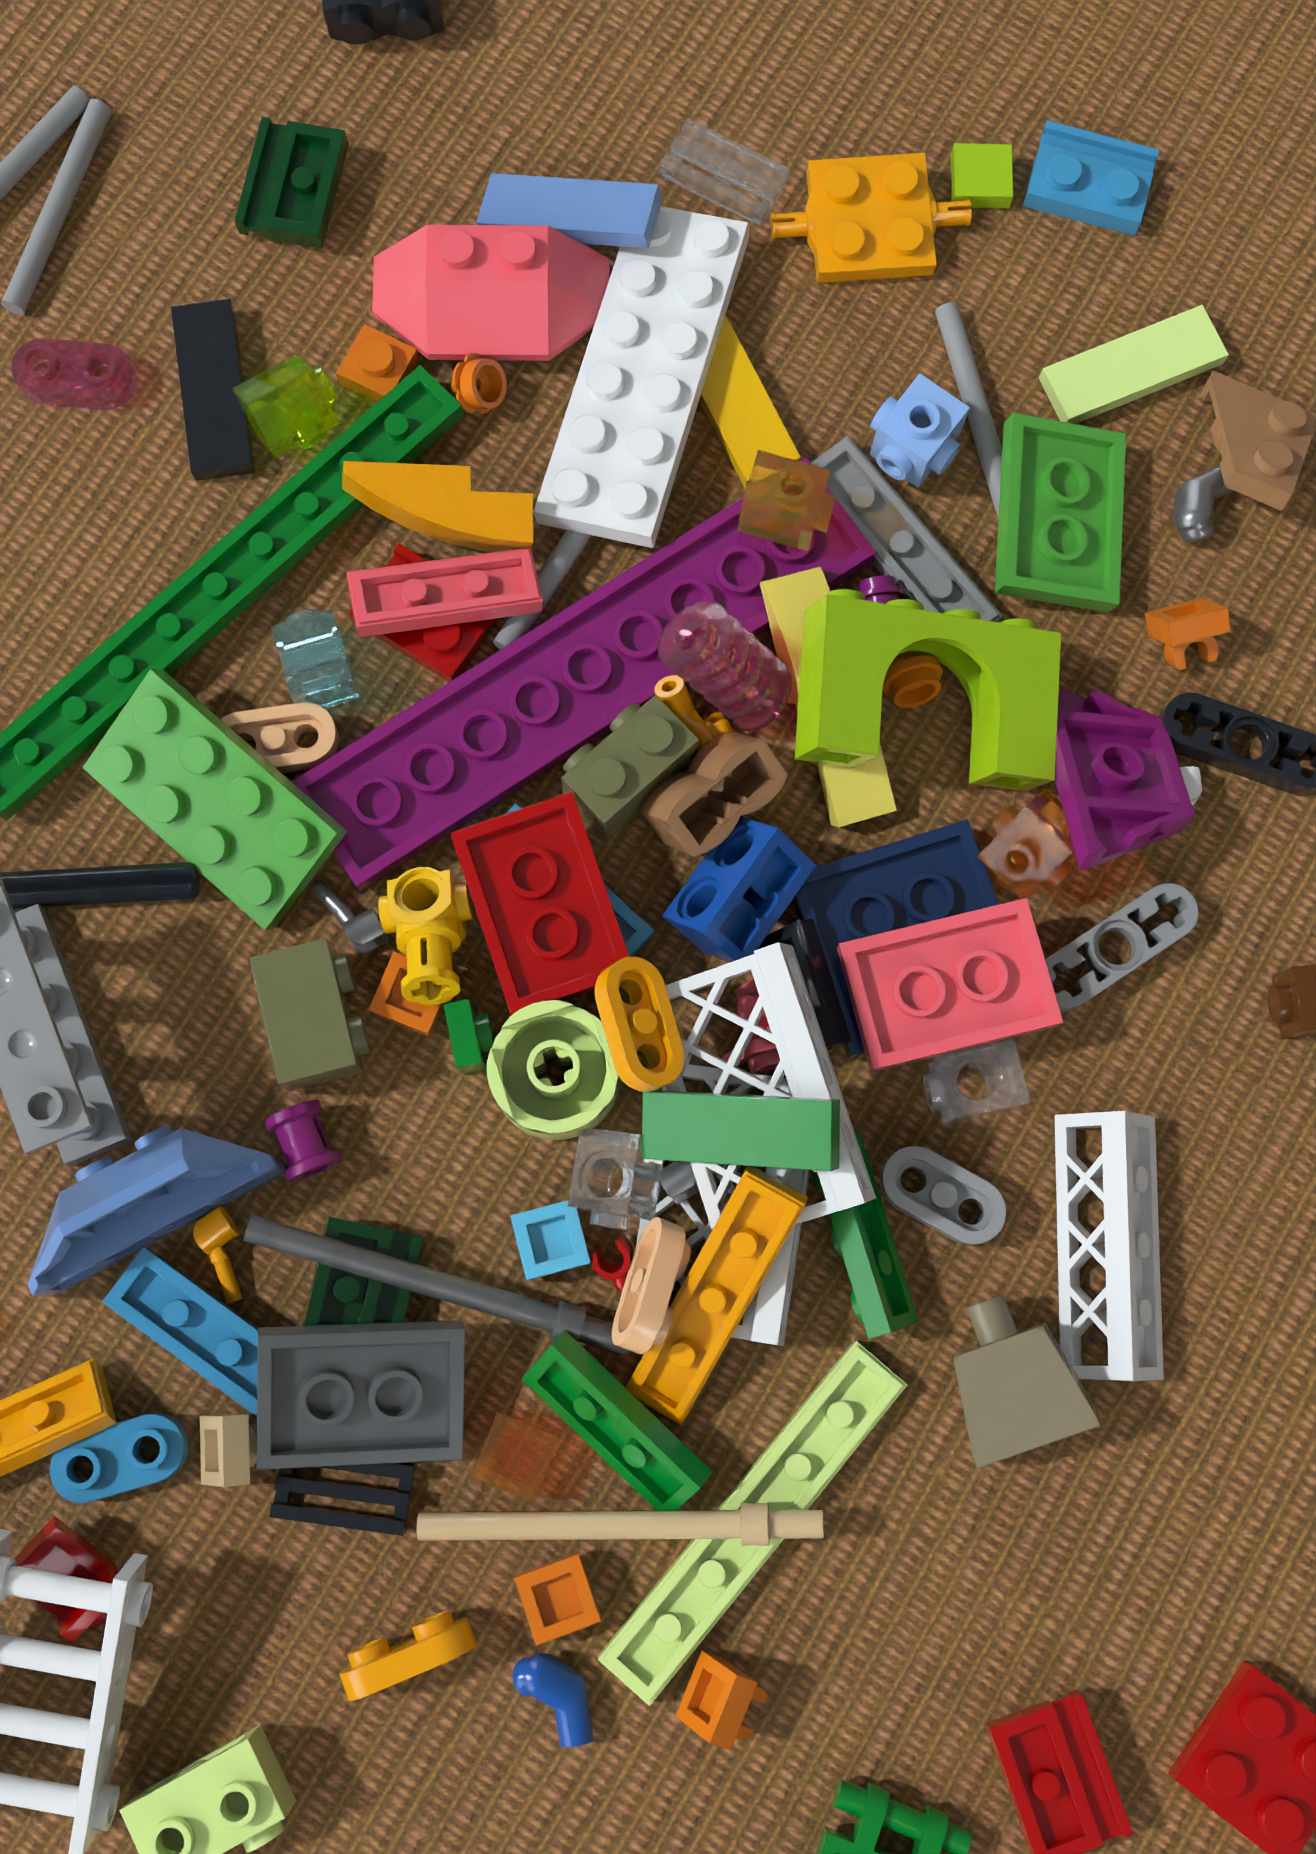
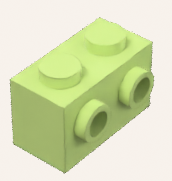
M260 1724L138 1792L119 1811L139 1854H223L241 1843L246 1853L270 1842L285 1830L281 1820L286 1818L297 1800Z

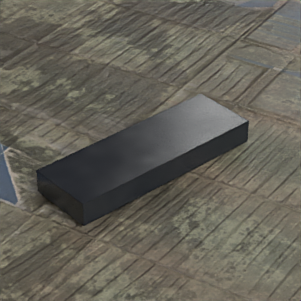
M231 299L171 306L190 469L195 481L255 473L235 310Z

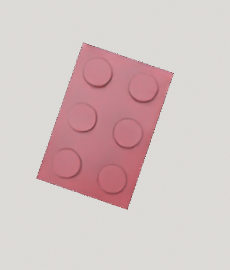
M1027 898L839 943L837 947L870 1073L1057 1027L1063 1023Z

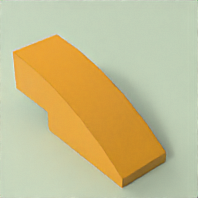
M344 461L342 489L373 511L410 530L448 544L488 553L529 548L533 544V493L471 491V466Z

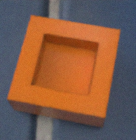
M364 324L336 371L338 382L340 385L378 402L415 369L419 362L418 351L416 348Z
M393 951L368 1011L372 1015L431 1037L443 1009V1004L422 1005L407 1001L402 996L401 980L407 975V956Z
M579 1551L515 1575L514 1580L536 1646L601 1622V1614Z

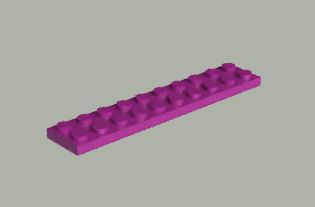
M804 458L293 780L292 783L348 831L333 852L360 892L569 758L585 744L592 743L611 731V723L626 707L634 702H637L642 707L655 695V685L662 678L677 675L683 678L685 683L768 630L770 625L760 582L821 567L829 589H832L874 561L876 551L809 460Z

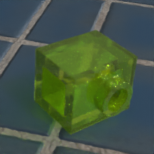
M296 354L232 388L258 439L275 458L292 449L303 450L316 445L325 438L326 430L339 424L330 405L331 402L338 399L337 394L326 373L320 366L312 369Z

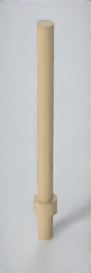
M741 1503V1510L424 1512L419 1513L417 1517V1538L419 1541L741 1539L742 1546H769V1539L824 1538L823 1510H769L768 1503Z

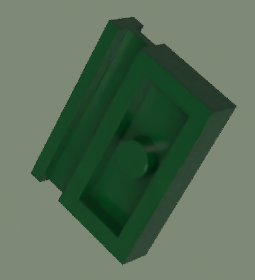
M262 116L234 220L239 234L248 235L249 231L263 233L265 239L323 248L349 145L345 130L287 121L286 125L272 123L271 118Z
M333 1217L326 1218L323 1236L415 1264L418 1261L423 1236ZM316 1262L302 1326L402 1323L405 1320L411 1291Z

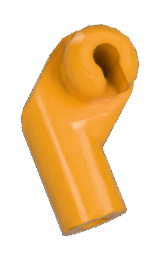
M670 675L664 677L655 685L654 691L659 699L699 739L698 750L715 737L733 732L723 713L713 712L706 719L703 720L693 705L684 680L680 676Z

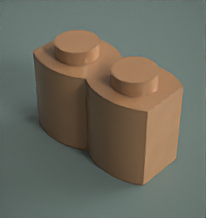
M729 732L719 735L705 744L694 756L687 771L673 774L661 782L645 798L640 811L664 844L690 856H697L721 844L735 828L740 815L750 814L768 804L782 789L788 774L764 740L737 732Z

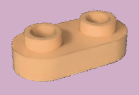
M302 702L239 711L228 714L221 719L244 741L256 742L255 750L282 774L311 770L335 755L339 744L338 730L332 717L324 708L313 703ZM303 733H317L318 740L316 744L309 748L299 747L297 744L298 739Z
M655 1217L646 1225L641 1233L633 1253L613 1322L612 1341L614 1345L641 1355L646 1353L652 1345L659 1346L666 1338L673 1317L672 1308L668 1304L674 1282L678 1281L684 1274L691 1254L690 1245L685 1243V1230L683 1227Z

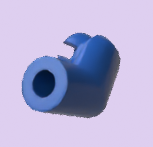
M536 1653L532 1657L520 1659L516 1663L512 1674L514 1687L524 1697L532 1695V1697L555 1709L560 1747H575L592 1742L593 1732L586 1685L579 1671L548 1653Z

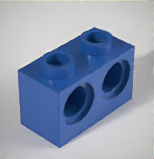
M740 816L730 835L706 854L662 917L702 952L728 963L754 954V951L761 945L817 865L779 828Z

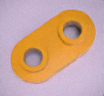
M625 957L604 969L598 976L595 984V999L618 1076L626 1085L634 1090L651 1092L673 1082L680 1075L684 1065V1049L667 989L660 972L653 964L643 958ZM619 987L625 989L629 994L630 1005L622 1001ZM637 1050L645 1054L648 1060L647 1069L640 1063Z
M445 1610L411 1626L415 1637L389 1647L387 1638L381 1637L347 1653L351 1665L340 1671L339 1676L348 1701H354L374 1694L449 1662L477 1646V1642L468 1617L453 1620L450 1610Z

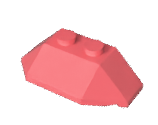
M426 225L374 256L372 312L377 320L384 325L387 324L400 338L416 348L428 360H464L466 355L477 353L485 359L489 358L495 361H550L581 339L594 327L610 279V258L550 226Z

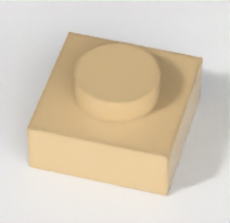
M249 1414L200 1416L201 1485L217 1487L250 1485V1468L254 1467L257 1460V1438L254 1429L249 1427Z

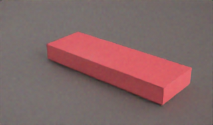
M531 547L347 572V582L358 638L542 612L543 598Z

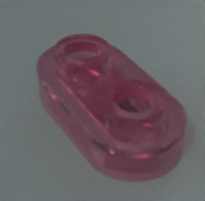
M39 338L22 345L15 353L11 363L12 376L23 394L29 400L42 405L113 410L129 402L137 389V374L128 356L120 348L110 344ZM50 361L44 370L33 371L38 364ZM102 366L110 367L105 375L100 377L93 376L97 368Z

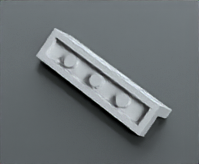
M1129 1111L1055 1115L1060 1348L1079 1379L1121 1381L1164 1380L1155 1116ZM1102 1127V1154L1088 1169L1076 1156V1129ZM1102 1175H1103V1183L1099 1180V1179L1102 1177ZM1090 1189L1104 1203V1220L1092 1234L1078 1221V1204ZM1104 1241H1105V1249L1101 1246V1244H1102ZM1092 1255L1106 1270V1287L1094 1301L1081 1289L1079 1270ZM1080 1307H1081V1309L1084 1311V1312L1081 1314V1316H1080ZM1106 1307H1107V1316L1103 1313V1311L1105 1310ZM1093 1322L1107 1336L1108 1366L1082 1365L1081 1336Z

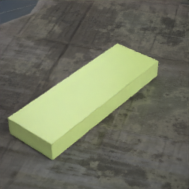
M1202 304L1042 369L1039 380L1061 422L1077 424L1221 366L1229 354Z

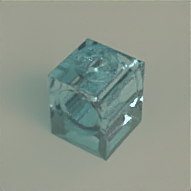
M315 609L302 610L288 616L285 623L271 626L290 696L295 704L308 702L317 704L322 708H328L360 698L343 636L332 609L324 612Z

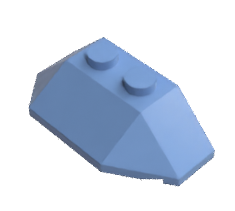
M165 1126L138 1139L134 1143L137 1151L115 1163L112 1157H107L87 1165L75 1174L78 1183L59 1192L27 1283L32 1296L54 1297L138 1252L143 1247H147L207 1215L217 1207H222L276 1178L286 1171L282 1160L270 1154L180 1128L173 1132L171 1126Z

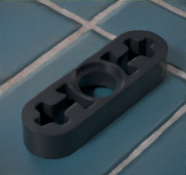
M1183 693L1176 696L1158 716L1162 718V723L1169 733L1176 754L1296 796H1308L1316 793V771L1305 778L1300 775L1301 765L1298 762L1292 761L1296 760L1303 753H1307L1311 756L1310 766L1316 769V734L1198 693ZM1184 712L1193 714V725L1201 728L1197 729L1190 737L1181 733L1183 729L1182 723L1175 720L1179 719ZM1219 722H1222L1225 726L1218 733L1213 747L1209 743L1214 738L1215 733L1210 731ZM1249 730L1257 735L1262 744V752L1259 758L1248 760L1234 752L1231 745V736L1234 731ZM1279 743H1282L1283 747L1277 755L1284 758L1273 767L1269 766V762L1278 751Z

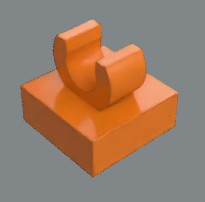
M1198 598L1145 612L1148 636L1165 644V660L1169 666L1178 670L1186 669L1185 650L1193 642H1197L1199 658L1207 662L1216 661L1219 648L1213 636L1231 632L1228 607L1205 598Z
M701 1650L675 1717L708 1743L732 1750L736 1738L740 1740L751 1739L755 1731L743 1722L751 1700L766 1703L768 1695L762 1688L757 1686V1681L723 1657Z

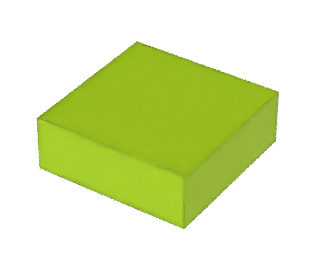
M954 143L951 152V201L969 199L971 202L970 208L1009 209L1013 199L1012 144Z

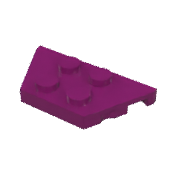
M1059 687L1055 782L1079 868H1092L1184 831L1195 813L1169 733L1162 723V718L1139 708L1124 706L1114 697L1091 688L1088 696L1083 698Z

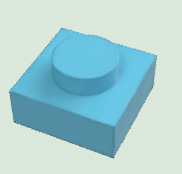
M575 1199L510 1215L527 1281L591 1264Z

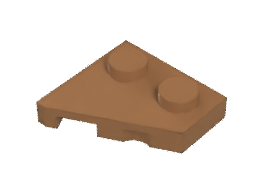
M1212 370L1202 389L1201 395L1203 401L1212 402L1216 419L1210 430L1214 445L1222 456V461L1219 465L1225 487L1282 511L1295 489L1316 427V414L1303 409L1294 402L1284 401Z

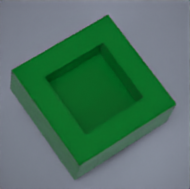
M470 999L443 1004L456 1068L465 1075L487 1070V1053L490 1052L495 1040V1033L489 1013L479 1015L478 1008Z

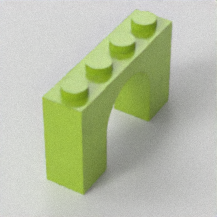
M832 590L804 611L794 759L854 768L879 756L882 691L886 673L897 655L914 653L937 658L940 663L953 672L966 691L972 713L969 784L1025 792L1055 781L1061 633L1038 629V623L1029 619H1008L999 623L981 620L979 612L969 609H953L939 613L924 610V605L915 600L897 599L888 601L885 604L865 600V594L856 590Z

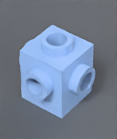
M919 373L899 400L890 396L873 418L870 428L875 430L876 433L870 455L876 459L879 467L887 475L897 480H907L919 488L931 471L941 475L955 458L961 447V444L956 439L961 433L970 407Z

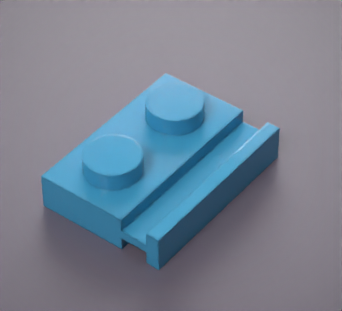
M1047 120L1041 135L1023 207L1135 236L1141 224L1159 149Z

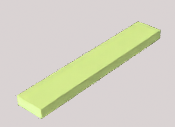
M853 1341L716 1511L741 1510V1503H768L769 1510H808L906 1388L907 1384L860 1343ZM692 1539L600 1652L598 1660L650 1706L784 1539H769V1546H742L741 1539Z

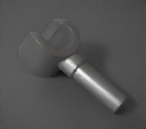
M324 880L318 881L312 887V891L337 917V920L341 923L347 937L351 940L357 951L366 953L389 941V937L385 934L373 908L355 917L350 907Z
M673 1161V1163L656 1173L668 1196L673 1198L677 1204L699 1191L690 1162Z

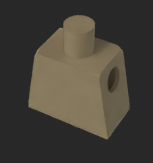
M1004 1295L966 1308L980 1346L958 1353L953 1358L976 1468L1100 1426L1101 1418L1096 1406L1045 1323L1018 1332Z

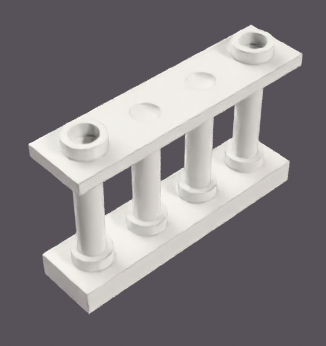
M0 1529V1605L10 1595L108 1613L102 1651L5 1634V1627L0 1625V1664L96 1681L90 1719L0 1703V1734L85 1749L79 1786L0 1772V1804L74 1817L68 1854H85L98 1831L109 1830L118 1805L120 1787L110 1783L136 1626L142 1627L152 1600L153 1584L144 1582L148 1555L134 1553L114 1577L113 1583L101 1582L16 1566V1559L8 1557L12 1531Z

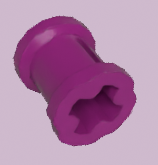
M319 1099L305 1101L283 1109L268 1117L265 1121L268 1132H276L289 1168L284 1172L288 1183L315 1176L343 1161L339 1150L331 1149L318 1115L321 1113L322 1107Z

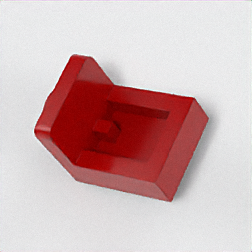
M55 1516L15 1557L16 1566L101 1582L113 1583V1579L117 1575L114 1561ZM33 1600L58 1619L60 1636L71 1644L87 1628L91 1630L96 1629L107 1619L108 1613Z

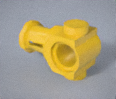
M416 867L406 871L397 879L387 880V896L379 897L378 901L379 916L385 934L396 933L397 949L407 956V975L401 980L402 996L407 1001L422 1005H439L451 1001L454 996L460 993L459 976L453 972L452 953L458 950L461 942L467 936L466 921L475 919L476 912L467 883H456L450 869L438 871L430 867Z

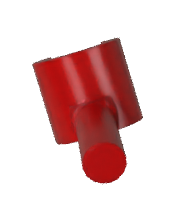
M617 1234L615 1238L618 1250L623 1255L624 1261L619 1264L608 1263L603 1258L598 1244L595 1246L591 1261L595 1272L604 1279L612 1280L616 1290L621 1295L634 1250L632 1243L626 1236Z

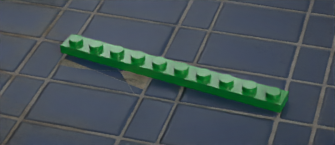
M419 365L0 733V817L8 821L105 735L150 669H163L171 676L364 505L342 489L344 461L410 464L463 417L462 405Z

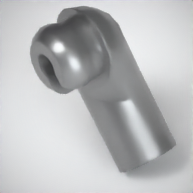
M1219 464L1184 482L1175 494L1172 515L1175 527L1180 528L1181 539L1187 543H1198L1211 536L1214 525L1210 517L1213 515L1214 500L1233 491L1225 487Z

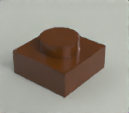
M1316 965L1293 966L1272 977L1273 985L1268 991V1009L1272 1021L1276 1024L1279 1023L1281 1039L1306 1038L1316 1034Z

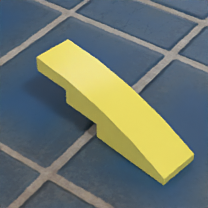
M821 567L760 582L788 703L795 704L797 711L804 611L830 592ZM880 743L879 756L854 768L809 761V764L817 765L832 826L842 827L897 811Z

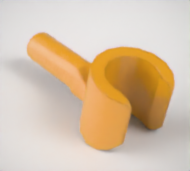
M217 1207L196 1222L193 1236L204 1253L209 1255L211 1263L214 1264L226 1302L229 1304L243 1297L229 1255L223 1246L239 1236L240 1233L224 1207Z

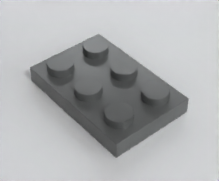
M463 1321L259 1327L257 1362V1470L462 1460L465 1327Z

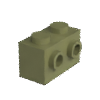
M656 694L642 707L637 702L626 707L611 723L610 729L613 732L596 747L591 743L585 744L563 766V770L566 772L561 777L563 794L573 792L581 817L605 842L640 812L645 798L651 791L669 776L686 771L697 754L699 739Z
M327 938L249 958L278 1085L291 1092L365 1072L361 1055L371 1053V1047L362 1015L351 1016L346 993L355 991L356 984L347 953L337 955L335 948Z

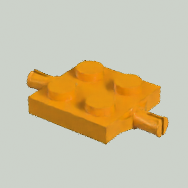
M924 152L809 160L806 170L809 198L805 212L770 214L772 240L776 238L806 236L807 243L814 254L817 283L933 275L937 265L934 244L936 227L970 226L972 209H970L971 202L969 199L964 201L935 202L934 195L928 185L926 156Z

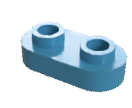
M152 1413L118 1422L109 1428L54 1452L50 1463V1478L56 1491L65 1499L75 1503L96 1501L157 1483L175 1475L187 1459L189 1438L185 1428L177 1419L163 1413ZM146 1436L155 1438L160 1446V1453L153 1462L145 1460L140 1454V1443ZM81 1455L88 1457L94 1467L93 1474L87 1481L80 1480L74 1472L75 1461Z

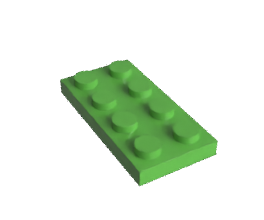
M163 669L149 670L82 767L185 860L193 863L195 868L264 930L278 926L348 832Z

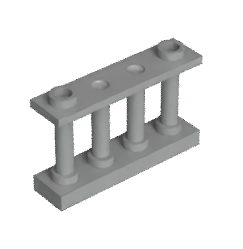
M0 878V1088L24 1153L29 1155L57 1143L64 1164L73 1166L131 1142L132 1138L45 908L36 904L14 913L2 878Z

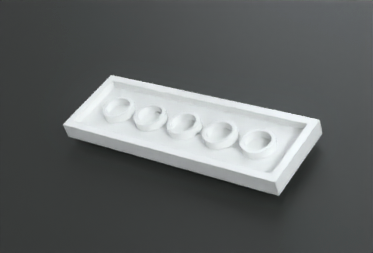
M660 206L649 248L620 246L533 511L537 524L654 548L724 316L727 312L748 244V222Z

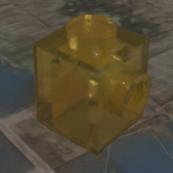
M758 450L741 505L738 532L809 551L814 530L827 532L837 496L825 493L831 470Z

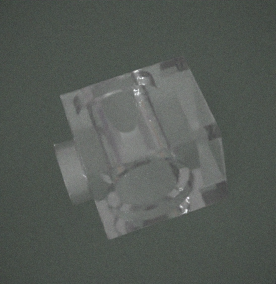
M1015 1039L938 1055L928 1063L931 1073L923 1075V1085L928 1106L931 1112L940 1111L943 1125L1016 1110L1030 1103ZM962 1068L975 1069L985 1078L987 1091L982 1100H971L961 1093L957 1077Z
M584 1128L579 1131L567 1206L591 1212L589 1224L599 1227L629 1230L630 1218L651 1221L655 1218L660 1185L656 1173L662 1170L663 1160L642 1159V1135ZM621 1167L623 1183L618 1192L612 1196L609 1189L610 1178L614 1171Z

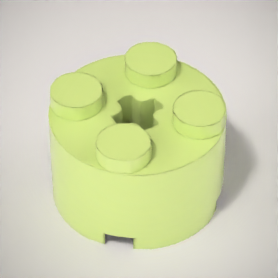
M549 1000L533 1003L518 1010L501 1027L502 1029L497 1034L487 1059V1078L491 1092L503 1113L515 1126L526 1134L548 1140L574 1138L596 1127L614 1107L621 1078L615 1070L602 1021L596 1016L573 1004L559 1000ZM553 1057L558 1058L561 1066L571 1064L573 1066V1069L564 1073L565 1083L558 1086H553L549 1078L538 1080L537 1076L546 1072L547 1066L545 1061Z

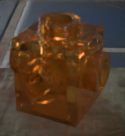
M1045 788L1021 812L1011 804L985 830L994 840L977 856L988 867L990 876L999 886L1008 891H1013L1021 899L1027 898L1040 884L1050 893L1076 867L1068 858L1074 851L1061 801Z

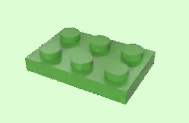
M1014 412L1004 422L995 594L1108 613L1119 605L1126 452L1125 433Z

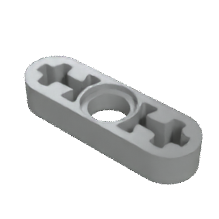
M1159 884L1048 957L1045 961L1052 982L1056 978L1053 967H1056L1060 973L1064 974L1085 960L1092 970L1072 985L1075 997H1072L1066 990L1058 994L1055 993L1060 1012H1069L1078 1008L1187 935L1194 928L1198 919V905L1193 895L1186 888L1178 884ZM1155 900L1163 907L1173 903L1179 912L1172 919L1176 929L1170 922H1165L1145 935L1138 925L1158 911L1159 907ZM1128 915L1133 916L1134 922L1128 918ZM1115 931L1123 934L1128 939L1131 945V956L1127 963L1122 965L1111 964L1101 956L1098 943L1103 933ZM1147 940L1153 944V947L1150 948L1148 946ZM1078 948L1082 949L1084 957L1076 952ZM1095 973L1103 978L1101 982L1097 981Z

